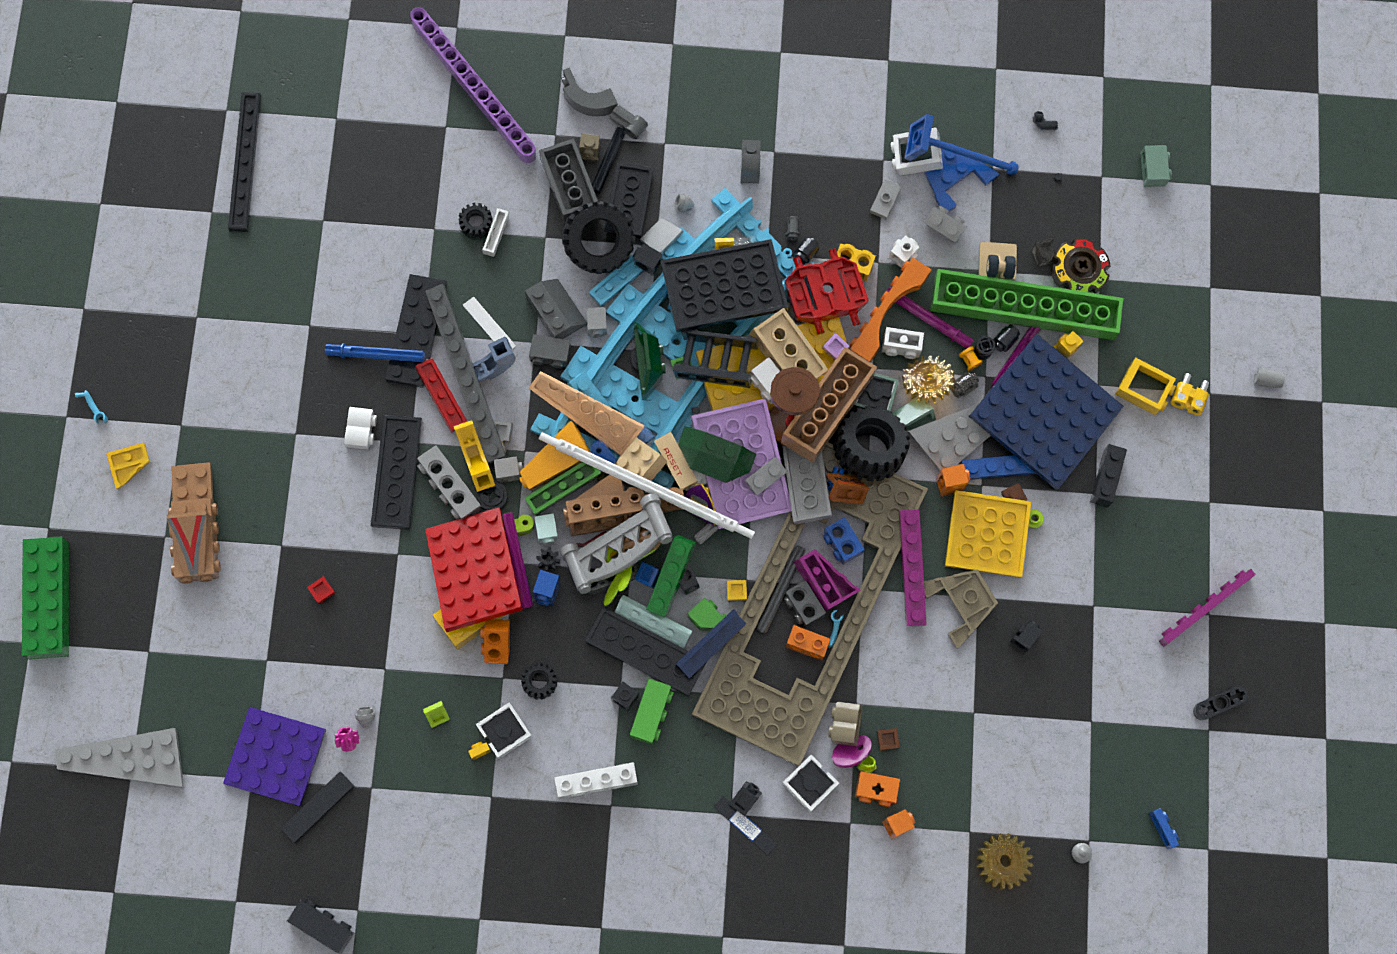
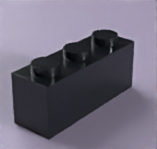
M1112 444L1106 446L1091 495V503L1107 508L1113 503L1127 449Z
M309 899L306 902L300 900L287 922L334 952L342 954L354 935V932L350 930L352 926L344 921L338 923L333 919L335 915L327 910H324L322 913L316 909L318 905Z

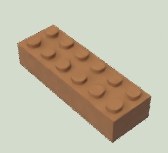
M844 347L819 382V400L815 407L805 414L795 416L783 433L781 443L814 463L840 426L843 418L846 417L874 377L877 367Z

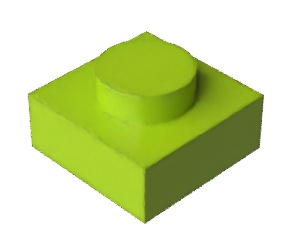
M442 701L423 709L431 728L450 720Z

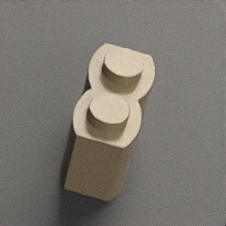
M837 702L836 707L832 708L831 716L834 722L833 726L829 727L828 736L834 744L857 746L863 710L860 704Z

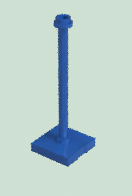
M926 114L910 124L904 159L912 161L917 156L927 152L929 145L1007 170L1009 175H1015L1018 171L1019 165L1014 161L1007 163L931 138L934 118L932 115Z

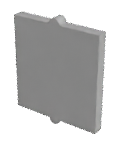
M661 218L640 241L663 254L679 238L683 230L676 227L673 222L670 223Z

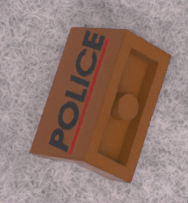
M827 473L826 476L834 483L828 496L831 501L863 504L869 487L861 479L856 478L857 476Z

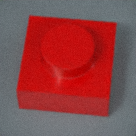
M324 576L307 587L318 604L335 594Z

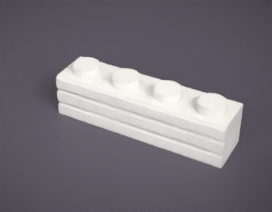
M497 208L482 249L483 254L495 256L509 218V211Z

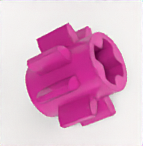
M351 727L340 728L337 732L338 734L334 735L336 748L341 747L342 751L345 752L354 750L356 744L360 743L358 730L353 731Z

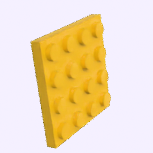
M955 490L945 567L971 571L978 570L984 573L1022 578L1031 502Z

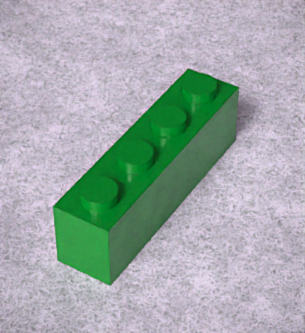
M680 535L674 537L646 610L662 617L669 614L695 547V541Z

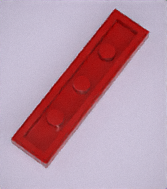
M430 358L416 365L415 369L451 433L455 432L454 426L468 421L433 358Z

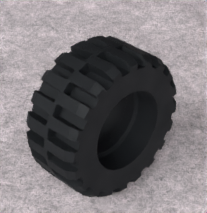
M605 202L583 204L574 210L565 222L566 224L562 231L564 251L571 262L584 271L595 274L613 272V270L622 267V264L630 258V253L633 252V244L635 242L634 227L628 215L613 204ZM591 221H606L615 231V245L611 251L604 255H592L582 245V231Z
M865 406L864 409L859 407L854 412L850 411L841 421L833 444V449L836 451L835 457L837 460H840L839 464L843 469L846 468L850 475L854 474L857 476L856 478L861 480L865 478L867 481H873L874 479L882 481L885 477L890 478L894 473H897L910 448L909 432L906 431L907 427L905 424L900 423L901 419L897 415L893 416L891 411H884L881 407L877 406L876 408ZM859 435L875 436L885 444L887 451L881 453L870 452L858 443L856 437Z

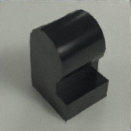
M689 563L680 583V587L685 595L700 588Z

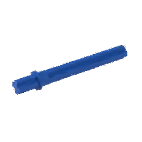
M342 343V345H325L326 355L341 356V358L358 357L423 362L425 360V353L417 350L348 346L345 343Z

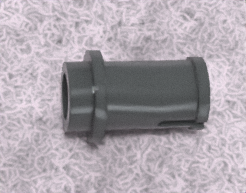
M797 216L787 217V232L785 236L789 241H796L800 236V232H798L799 218Z

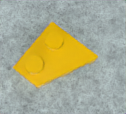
M144 442L106 453L116 489L124 486L150 462Z

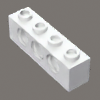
M634 762L554 777L559 800L637 785Z

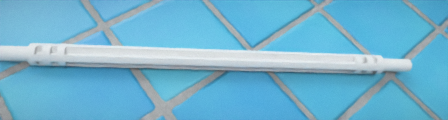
M543 432L539 437V440L556 447V450L650 494H657L659 498L731 532L736 531L752 539L755 533L737 524V521L569 442L562 439L558 440Z

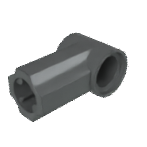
M620 105L616 106L610 115V119L621 126L626 134L635 140L648 127V123L644 118L639 115L634 116Z

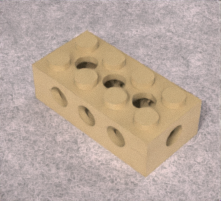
M784 308L749 333L750 336L757 338L759 349L766 358L769 357L779 371L790 367H797V364H799L802 368L811 372L816 379L828 371V368ZM774 333L778 334L781 339H777ZM785 349H789L792 355L787 354Z

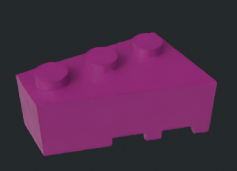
M815 549L793 562L825 611L861 591Z

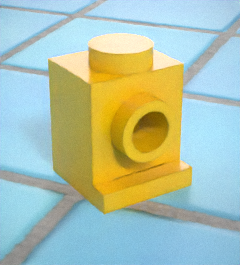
M1072 331L1069 335L1065 333L1053 347L1068 359L1080 348L1084 341Z

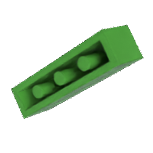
M581 462L526 496L525 499L537 516L602 474L599 469Z

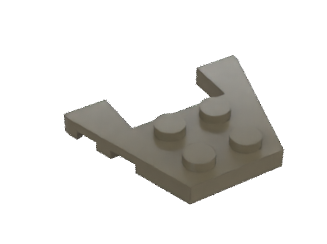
M978 570L924 581L926 598L928 599L945 589L965 624L948 633L957 649L961 647L998 604Z

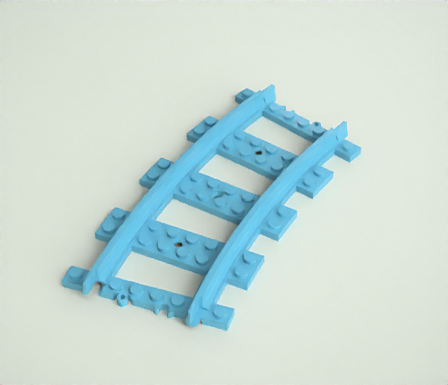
M724 188L711 201L720 210L722 215L711 223L697 238H693L681 227L680 229L683 230V233L663 253L664 260L711 251L715 248L716 238H726L736 228L750 243L772 239L780 274L785 278L782 283L787 303L790 301L784 282L796 269L793 259H790L792 250L786 248L782 252L781 245L769 234V228L764 231L759 230L758 227L761 225V220H756L749 213L753 209L751 197L740 204ZM662 272L644 294L630 284H627L606 310V315L619 323L615 331L597 355L580 346L562 373L561 379L569 383L584 371L612 409L639 423L643 422L651 432L656 434L654 440L671 432L678 444L684 426L691 428V416H693L691 408L699 407L707 396L704 382L692 381L678 402L656 389L646 400H642L640 380L615 366L617 360L635 337L633 326L635 322L658 338L659 344H663V356L669 360L684 356L687 340L683 339L681 331L676 332L672 314L660 306L668 297ZM804 277L809 292V296L813 305L815 302L808 284L807 277ZM775 313L732 321L737 327L730 335L742 337L749 335L755 327ZM675 339H678L680 341V344L675 345L673 341ZM694 342L691 356L692 366L699 367L695 352L705 349L706 343ZM633 396H638L639 400L637 402H633L631 398ZM562 412L556 421L539 413L530 430L539 436L543 432L554 438L569 422H575ZM581 433L588 448L590 449L591 444L594 441H596V439H593ZM653 441L650 447L658 453H660L658 447ZM608 447L618 460L620 455ZM660 470L652 482L669 489L672 488L675 479L672 475Z

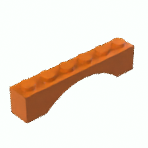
M913 257L910 262L906 261L901 268L903 272L900 277L896 276L891 283L892 288L881 297L880 301L882 303L879 308L875 306L870 314L872 317L868 323L865 321L859 331L862 332L858 338L854 337L849 347H851L850 350L871 363L879 351V330L885 314L901 297L921 289L932 269Z

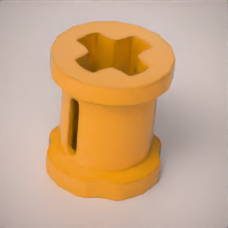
M973 346L959 354V357L963 358L968 366V371H972L983 363L974 353Z

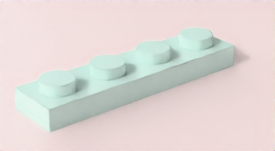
M625 595L621 597L615 613L684 649L692 633L691 630L667 617H662L646 610V606Z

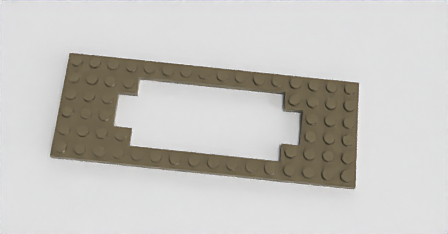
M829 442L822 450L826 475L827 473H832L833 467L837 466L839 467L837 474H839L840 468H842L839 464L840 460L836 459V451L833 449V444ZM844 468L845 473L843 475H850L847 469ZM894 473L892 477H885L882 481H877L876 479L867 481V479L862 478V481L869 487L862 505L830 500L832 511L835 508L869 524L861 542L878 549L862 583L861 591L858 592L815 686L796 678L789 695L754 679L753 677L761 660L744 653L805 523L794 524L792 511H790L739 615L746 622V625L725 644L692 716L798 767L800 766L901 548L899 511L918 510L928 488ZM829 518L817 521L826 525Z

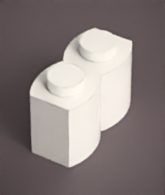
M349 408L344 441L346 447L369 450L370 445H373L374 434L371 431L372 427L376 426L377 415H374L372 409Z

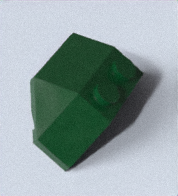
M635 322L633 326L642 400H646L663 380L662 374L666 373L665 362H661L660 356L664 355L663 344H659L658 338Z
M684 426L678 442V446L691 470L724 483L749 473L757 455L741 445Z

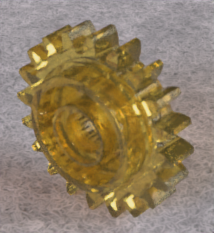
M929 355L927 360H925L924 356H921V361L915 358L914 364L908 363V369H904V375H902L903 388H906V394H911V399L918 397V402L925 399L926 404H928L929 399H932L936 403L937 397L943 400V394L949 396V390L954 389V370H951V364L946 365L945 359L939 362V356L935 360H932L931 355Z
M999 833L997 840L994 836H991V843L988 841L983 842L986 849L979 848L983 856L977 857L978 860L982 861L977 867L984 868L980 875L987 874L988 877L985 882L993 880L992 887H996L999 883L1000 890H1003L1005 884H1007L1010 890L1013 888V883L1016 887L1020 886L1019 879L1023 882L1027 881L1024 874H1031L1027 867L1033 866L1032 863L1028 862L1029 859L1033 858V855H1026L1030 848L1022 847L1025 843L1024 840L1017 843L1018 836H1014L1011 840L1010 834L1007 833L1003 839L1002 834ZM1002 856H1006L1009 859L1008 867H1004L1001 864L1000 859Z

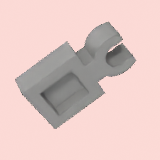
M494 420L506 453L504 443L511 440L513 423Z

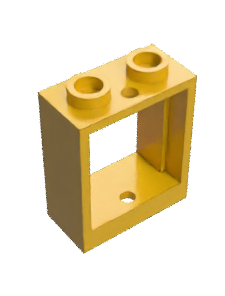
M1135 357L1115 395L1156 415L1159 411L1163 412L1168 403L1165 399L1167 395H1172L1176 387L1173 385L1176 378ZM1137 370L1166 384L1157 403L1128 389Z

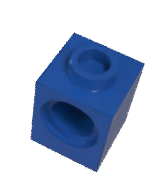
M642 562L634 580L655 588L662 569Z

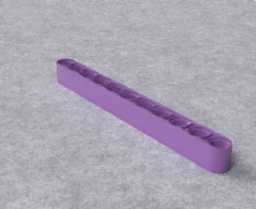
M414 8L410 13L414 29L524 163L533 162L536 159L534 143L423 8ZM450 57H455L453 60H448ZM461 70H465V71H466V72H464V73H458V72L461 71ZM472 83L477 84L474 87L469 86ZM481 97H488L485 100L480 99ZM493 110H498L497 113H491ZM504 123L510 124L507 127L501 126ZM514 137H520L519 140H513ZM526 150H531V151H532V152L529 153V154L523 153V152L526 151Z

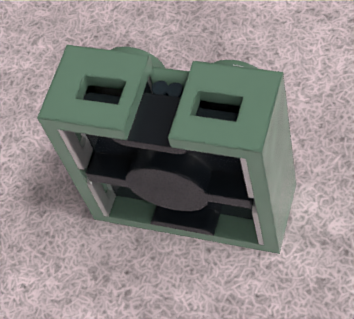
M875 373L851 409L855 410L859 407L864 409L865 406L876 408L877 406L881 407L884 411H891L899 380Z

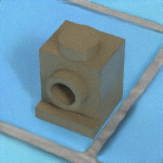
M581 133L579 148L582 160L598 162L600 150L599 135Z

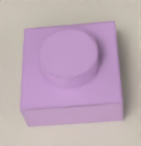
M835 333L822 349L836 360L844 347L848 348L849 345Z

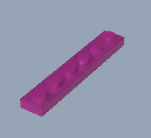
M900 510L899 522L906 626H926L919 510Z
M1252 569L1247 572L1244 570L1240 571L1234 576L1236 580L1233 583L1226 582L1220 587L1221 592L1219 594L1212 593L1205 599L1207 602L1205 605H1197L1191 610V616L1188 618L1183 616L1176 622L1177 627L1174 629L1169 627L1162 633L1163 638L1159 640L1163 647L1254 577L1256 575Z

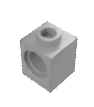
M605 307L587 308L588 336L602 337L607 335Z
M517 456L494 460L498 482L520 480V471L523 467L522 462H518Z

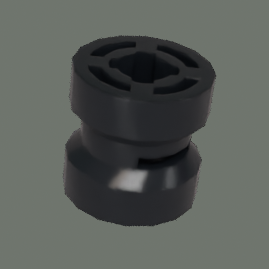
M984 336L977 341L974 353L978 359L986 360L990 358L995 349L994 340Z

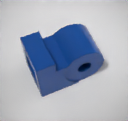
M596 440L591 444L590 452L613 464L617 461V458L603 441Z

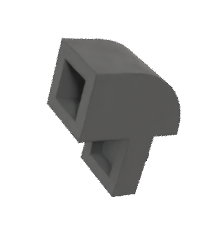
M742 140L740 183L759 184L761 141Z

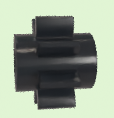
M551 547L547 551L541 549V556H536V560L541 561L538 567H544L546 572L551 568L556 570L555 564L560 563V560L555 558L559 555L558 551L553 553ZM548 556H551V560L549 561V563H546L545 559H547Z

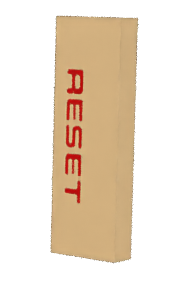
M671 432L654 440L661 455L667 460L666 464L679 488L685 490L698 483Z

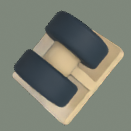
M980 242L978 275L1015 280L1017 245Z

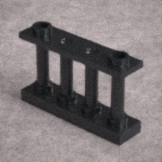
M697 329L681 331L683 339L687 340L683 362L674 364L673 373L675 378L745 388L751 387V377L746 370L750 350H758L759 348L757 338L750 335L742 337L704 332ZM695 341L706 343L702 363L699 367L690 365ZM713 344L724 345L721 364L718 369L709 368ZM732 346L743 348L739 370L736 372L727 370Z

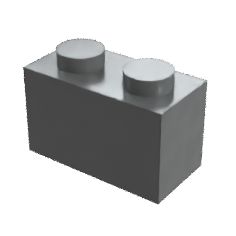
M533 334L529 359L535 365L549 364L554 368L567 367L571 341Z

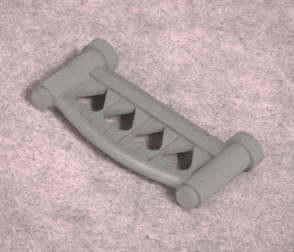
M653 493L644 496L640 500L643 509L641 512L581 549L575 543L561 548L560 554L562 559L567 562L576 588L581 594L588 593L591 590V583L614 576L638 562L658 542L668 544L672 541V533L660 507L661 501L657 494ZM643 527L651 532V536L639 543L640 528ZM624 537H627L635 542V546L632 549L628 548L627 552L623 553ZM608 547L618 551V557L612 558L609 563H606ZM592 557L602 561V567L596 568L593 573H590Z

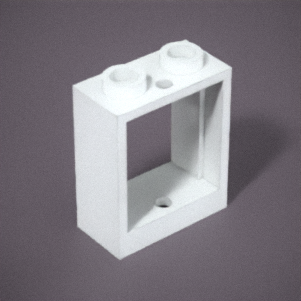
M937 127L932 128L930 137L940 140ZM909 132L893 135L894 142H891L892 153H895V159H892L894 170H897L900 176L943 169L941 149L931 146L932 159L902 164L900 144L907 143Z

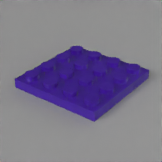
M249 707L223 784L301 807L326 729Z

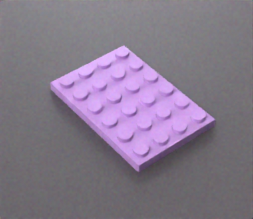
M766 398L691 416L694 429L721 437L757 454L751 471L728 483L705 475L707 487L710 490L709 495L716 512L737 521V524L792 511L784 475L757 496L744 481L774 457L781 463Z

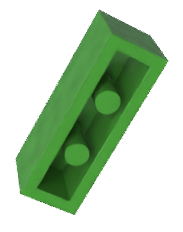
M648 679L630 738L653 745L654 740L658 741L661 729H658L660 721H665L667 711L664 709L666 703L671 702L674 693L671 692L670 685Z

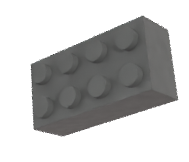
M574 139L539 150L542 166L564 224L571 213L581 205L598 202Z

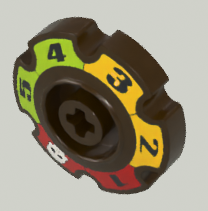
M1074 238L1071 244L1064 242L1055 251L1051 259L1055 263L1050 268L1055 284L1059 288L1064 286L1070 290L1088 293L1092 291L1095 294L1099 292L1110 277L1106 271L1111 267V264L1103 248H1095V242L1085 238Z

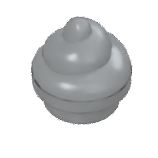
M688 194L677 195L675 199L676 209L685 212L694 207V202Z
M370 706L357 708L355 718L367 728L374 720L375 711Z
M1078 843L1072 849V857L1078 863H1086L1092 857V850L1089 845Z

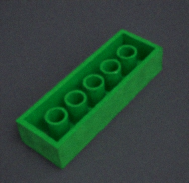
M64 537L23 539L22 656L29 660L69 657V542Z

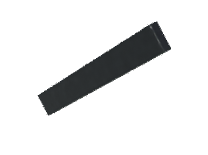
M241 93L228 222L229 231L248 232L261 102L260 93Z

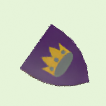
M700 483L687 491L686 498L715 511L708 487H704ZM699 517L700 519L708 522L709 524L713 526L715 525L714 523Z

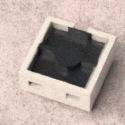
M510 702L476 724L485 740H490L489 746L498 759L532 738Z
M812 755L782 783L809 813L839 784L829 772L825 773L821 769L822 765Z

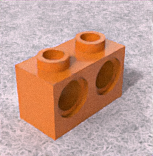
M487 620L485 627H481L480 635L481 639H484V643H481V655H484V663L508 664L510 654V620Z
M793 625L786 648L822 661L830 638Z

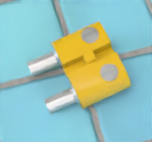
M1186 373L1183 381L1179 382L1176 386L1171 405L1181 410L1185 408L1188 413L1193 415H1202L1209 396L1206 391L1209 382L1204 380L1200 388L1194 389L1192 388L1193 385L1189 384L1191 375Z

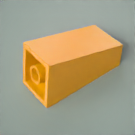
M572 421L554 437L590 452L579 429ZM547 444L520 471L522 477L519 479L524 488L535 491L582 461L556 450V447Z

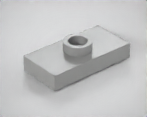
M884 179L870 213L887 220L901 186Z

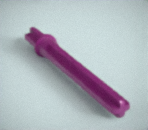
M903 296L895 302L951 338L952 342L955 341L966 349L972 345L974 340L962 333L960 328H954L908 297Z

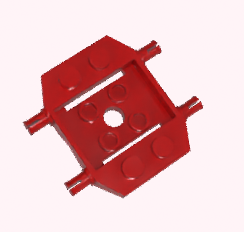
M836 248L828 251L831 259L820 264L803 266L801 257L793 258L796 269L784 282L796 320L813 324L817 335L825 332L822 321L847 315L850 316L853 326H858L861 323L857 313L869 301L857 263L844 257H838ZM804 277H807L817 310L813 308ZM829 285L833 291L825 292L823 286Z

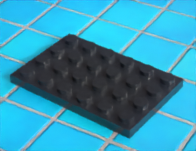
M772 239L661 260L676 332L773 314L783 308L786 311L789 309Z

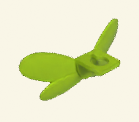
M609 547L606 557L608 563L611 561V552L616 551ZM656 549L649 551L644 557L648 556ZM632 566L616 575L605 595V606L611 603L618 591H623L627 587L631 578Z

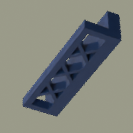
M733 609L684 655L676 665L690 678L746 625V622Z

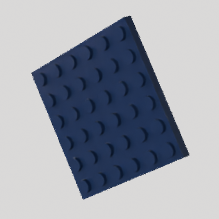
M1036 334L968 417L1057 490L1124 406Z

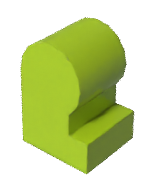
M525 514L521 515L518 519H514L518 536L527 535L533 531L534 520L530 515Z

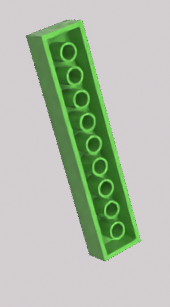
M937 269L934 277L930 311L1026 327H1039L1040 329L1064 333L1074 331L1077 335L1115 340L1120 333L1123 298Z

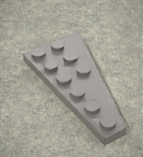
M978 404L908 431L909 436L939 472L943 468L956 466L991 436L968 417Z
M176 728L55 749L57 770L184 788Z

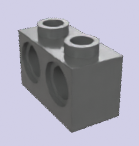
M806 580L785 592L784 596L786 598H784L787 607L789 609L792 608L796 613L794 617L799 625H803L806 628L825 617L826 612ZM795 593H800L803 595L804 599L802 601H796L793 595ZM810 609L813 611L814 616L808 618L804 615L803 611Z

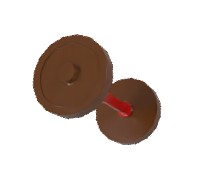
M790 367L783 369L775 375L771 382L770 396L775 406L769 414L776 443L785 446L781 443L783 433L795 416L809 412L819 400L820 386L818 380L811 372L804 368Z

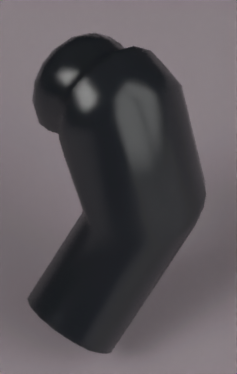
M1041 111L1034 113L1033 122L1041 130L1058 129V121H1047Z

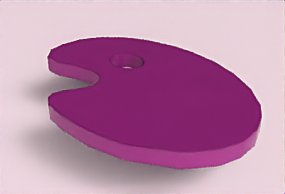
M860 735L857 746L837 744L832 754L833 763L840 768L858 765L871 752V740L865 735Z

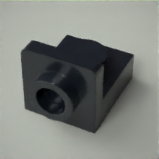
M746 781L729 805L745 817L762 792L759 791L760 789L757 785Z

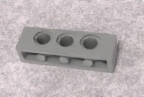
M436 445L417 458L419 462L417 467L423 475L427 473L430 477L428 482L434 490L438 488L441 492L439 497L445 505L449 503L452 507L450 512L456 520L459 518L463 520L482 510L479 502ZM435 467L442 468L438 474L432 473V470ZM446 482L453 483L449 489L443 488V485ZM455 498H464V501L462 503H454Z

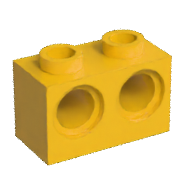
M840 243L837 252L838 257L845 255L851 261L857 263L862 280L867 282L876 255L867 250L855 249L850 244ZM859 262H865L867 266H860Z

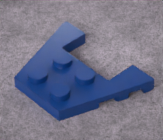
M943 149L941 150L943 169L924 172L934 192L936 203L938 202L939 206L946 208L949 212L956 208L957 204L946 191L969 174L974 172L985 186L999 176L997 171L980 161Z

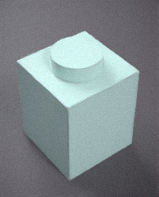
M554 513L535 516L539 543H543V545L555 543L554 541L558 540Z

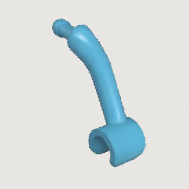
M88 391L75 393L77 398L85 396L90 409L94 413V420L97 424L100 417H103L105 423L108 421L107 416L98 410Z
M837 610L831 614L834 625L828 645L829 649L834 646L838 636L840 621L844 618V614L840 619L835 617Z

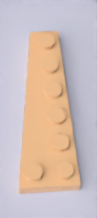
M541 371L529 386L530 390L597 439L603 441L620 456L644 428L643 424Z

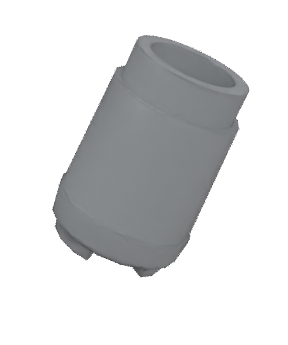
M1263 367L1257 368L1258 371L1254 375V383L1259 386L1272 388L1283 387L1285 381L1284 373Z

